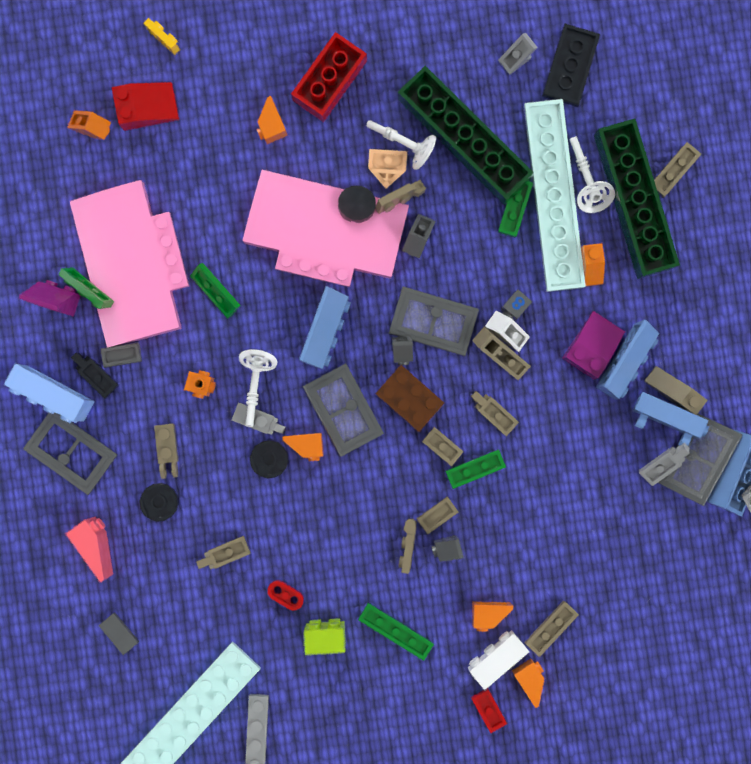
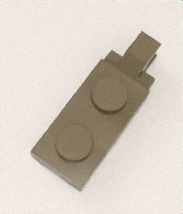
M421 180L411 185L409 183L378 199L375 209L378 214L384 211L387 213L394 209L395 205L399 203L404 204L413 196L419 197L425 192L426 187Z
M477 391L470 396L477 403L475 406L477 411L504 436H507L519 423L491 396L489 397L485 394L483 397Z
M241 536L208 550V552L204 553L205 558L198 560L196 563L199 569L208 565L210 569H216L251 554L245 537Z

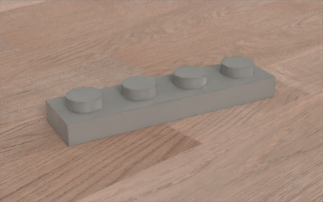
M249 695L245 764H266L269 695Z

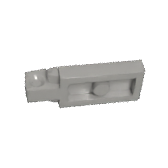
M238 402L232 421L246 426L248 406ZM255 409L254 424L250 428L272 435L273 431L283 434L286 427L278 424V418H275V416Z
M683 443L676 449L674 447L667 449L639 470V474L651 486H654L682 466V463L685 461L684 457L690 453V448Z

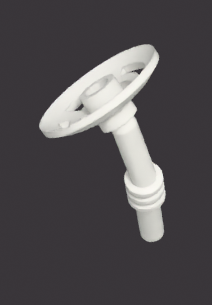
M371 120L367 122L368 128L382 134L384 138L390 141L395 140L412 149V152L415 153L413 158V169L415 170L419 169L426 162L436 142V136L430 135L422 143H416L398 134L396 130L390 127L385 128Z
M577 136L569 140L577 158L576 163H579L577 165L580 167L579 171H582L587 184L579 192L577 204L582 211L587 213L602 211L613 202L615 190L607 182L593 181L589 170L590 165H587V157L583 155ZM604 187H607L609 189V195H606L607 192ZM582 196L584 197L586 204H583ZM601 199L604 201L599 205L592 206V203L599 202Z
M246 350L239 355L240 363L252 370L250 391L247 393L249 397H247L248 401H246L248 405L247 427H253L255 406L258 405L256 402L258 398L256 397L259 396L257 394L259 374L261 371H269L277 366V359L270 353L261 350Z

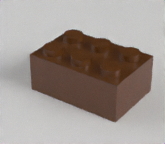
M402 365L397 368L375 393L418 432L421 431L444 404L438 396Z

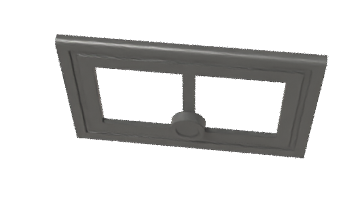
M49 412L23 450L85 494L90 495L118 454L73 422L69 423L62 420L60 414ZM54 423L76 438L66 454L59 455L58 459H55L38 447ZM79 442H82L102 456L86 480L65 466L69 464V456Z

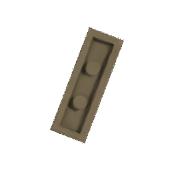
M688 142L683 145L654 179L658 194L662 198L670 192L701 155Z
M563 600L524 643L540 657L579 614Z

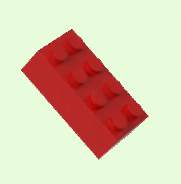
M335 32L291 93L292 100L324 122L366 64L367 53Z

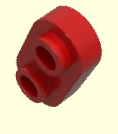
M275 580L268 587L269 597L289 610L295 611L302 607L304 602L302 593L285 582ZM276 586L281 588L280 593L275 592L274 588ZM291 597H297L298 601L293 603Z

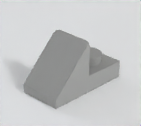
M524 33L498 61L509 74H512L531 59V54L538 47Z

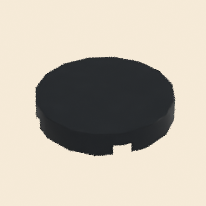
M351 186L341 192L338 198V210L347 221L361 223L367 221L374 214L376 199L368 188Z
M272 440L257 444L250 456V464L253 471L267 479L281 475L287 468L289 461L285 447L279 442Z
M164 483L152 484L147 487L139 501L140 509L144 516L156 522L165 521L172 517L179 505L176 491Z

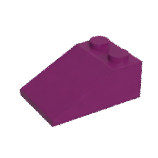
M46 280L45 283L38 281L20 294L19 299L74 317L81 295L75 293L76 289L64 286V289L57 287L58 283Z
M592 311L562 359L592 379H598L609 363L625 331Z

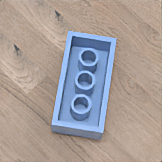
M15 364L4 385L10 387V392L16 395L27 396V401L35 405L37 403L43 405L44 410L52 414L54 412L60 414V418L69 423L84 421L95 402L26 365Z

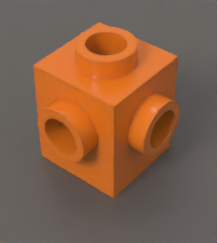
M199 370L198 373L189 371L184 390L193 392L192 396L203 399L204 396H210V393L213 394L216 382H213L214 378L209 377V372Z

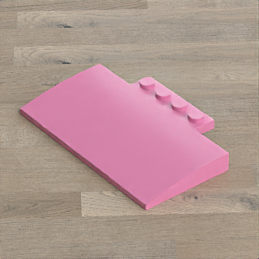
M262 170L248 217L243 242L244 244L279 252L276 270L346 287L351 285L354 270L391 279L409 205L399 203L387 213L384 211L380 214L375 209L373 216L367 221L361 223L350 222L343 218L338 210V198L344 189Z
M141 180L70 201L90 282L114 301L111 308H97L107 348L182 329L172 291L189 287L170 212L152 215L146 188Z

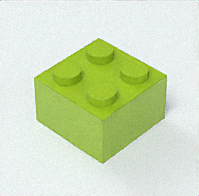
M335 618L329 619V622L310 620L309 623H306L304 629L305 655L345 653V621Z

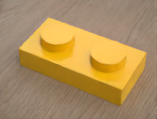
M148 18L143 23L146 29L170 52L176 55L180 50L177 45V39L170 33L167 35L159 22H153Z

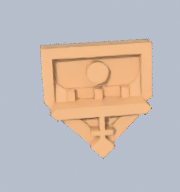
M369 149L368 169L387 189L406 171L407 151Z

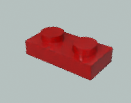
M488 688L471 697L490 733L507 725Z

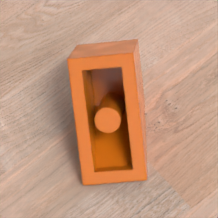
M267 97L258 119L259 129L256 130L260 139H265L266 143L269 144L288 135L272 97Z
M74 110L67 128L95 139L104 140L109 134L111 122L90 111Z
M603 243L583 245L581 253L585 285H601L604 282L605 269Z
M322 433L282 436L286 444L303 458H308V461H319L320 457L324 456Z
M472 601L473 628H477V631L487 632L488 629L495 628L513 610V605L511 602Z
M530 658L513 669L512 672L534 707L537 708L544 684V677L541 674L544 670L538 661L534 663Z

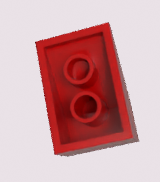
M172 82L130 83L111 87L118 123L124 131L179 120Z

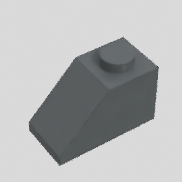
M418 214L402 251L420 258L436 221Z
M411 336L392 337L394 363L398 362V365H408L410 361H413Z
M456 535L434 540L435 546H431L434 558L438 557L440 562L464 558L459 538Z

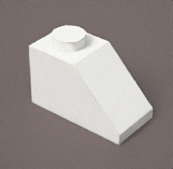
M495 311L485 325L500 340L518 352L530 337L512 318L498 311Z

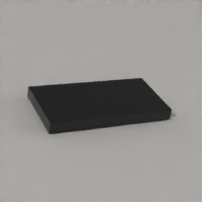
M564 23L542 97L552 100L563 99L565 104L575 107L579 106L600 38L599 33Z

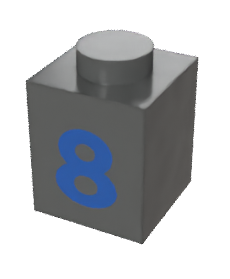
M517 289L501 307L503 310L502 314L515 321L532 301Z

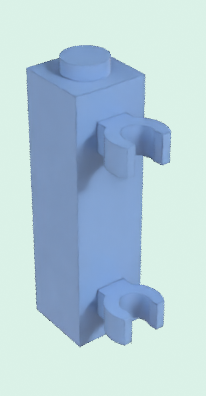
M644 392L639 395L633 412L640 414L635 424L640 429L644 428L649 418L683 433L678 443L679 446L683 443L688 446L691 437L695 439H700L702 436L705 437L709 426H707L709 420Z

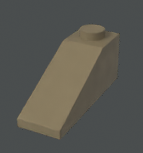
M485 326L472 340L480 350L517 380L531 367Z
M657 366L653 368L644 380V382L674 405L695 415L699 413L708 401L694 389Z

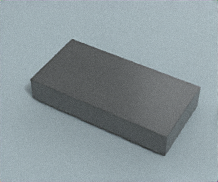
M140 343L100 349L103 368L142 362Z
M115 612L99 625L122 655L139 642Z

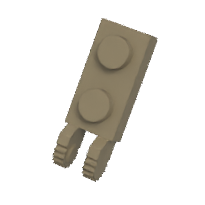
M175 424L156 425L154 429L161 479L167 477L165 463L172 462L171 472L173 477H178L177 462L179 460Z
M410 518L405 521L404 531L407 533V536L403 537L401 546L405 550L404 556H400L399 568H402L401 573L406 574L411 571L417 528L416 520Z

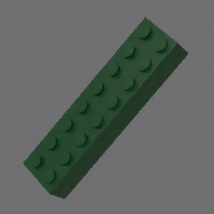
M426 66L398 91V100L504 205L532 179L534 172Z
M636 119L598 129L594 134L595 142L607 181L615 190L613 201L637 279L680 266Z

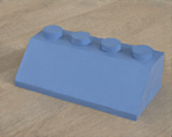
M325 287L299 359L301 362L322 370L324 366H329L332 357L329 355L331 348L335 349L338 338L335 337L337 330H342L345 321L342 320L344 312L348 313L351 302L348 301L349 296L330 287Z
M642 320L633 325L596 386L597 389L615 400L626 395L629 389L627 388L629 382H633L639 373L637 369L640 365H644L648 359V351L653 349L658 342L656 338L659 333L648 321Z
M734 430L742 434V437L706 502L742 517L746 503L741 495L751 485V435Z

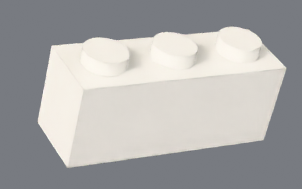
M512 630L509 633L506 631L499 637V641L495 645L490 644L484 650L485 653L481 657L477 656L472 659L468 669L485 690L529 651Z

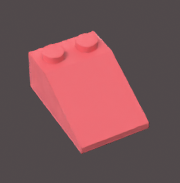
M92 517L81 522L66 533V535L98 580L102 582L113 575L107 532L104 529L105 524L100 518Z

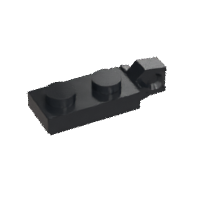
M76 352L71 357L78 364L76 367L77 372L103 398L106 399L119 386L89 356L84 358L80 353Z

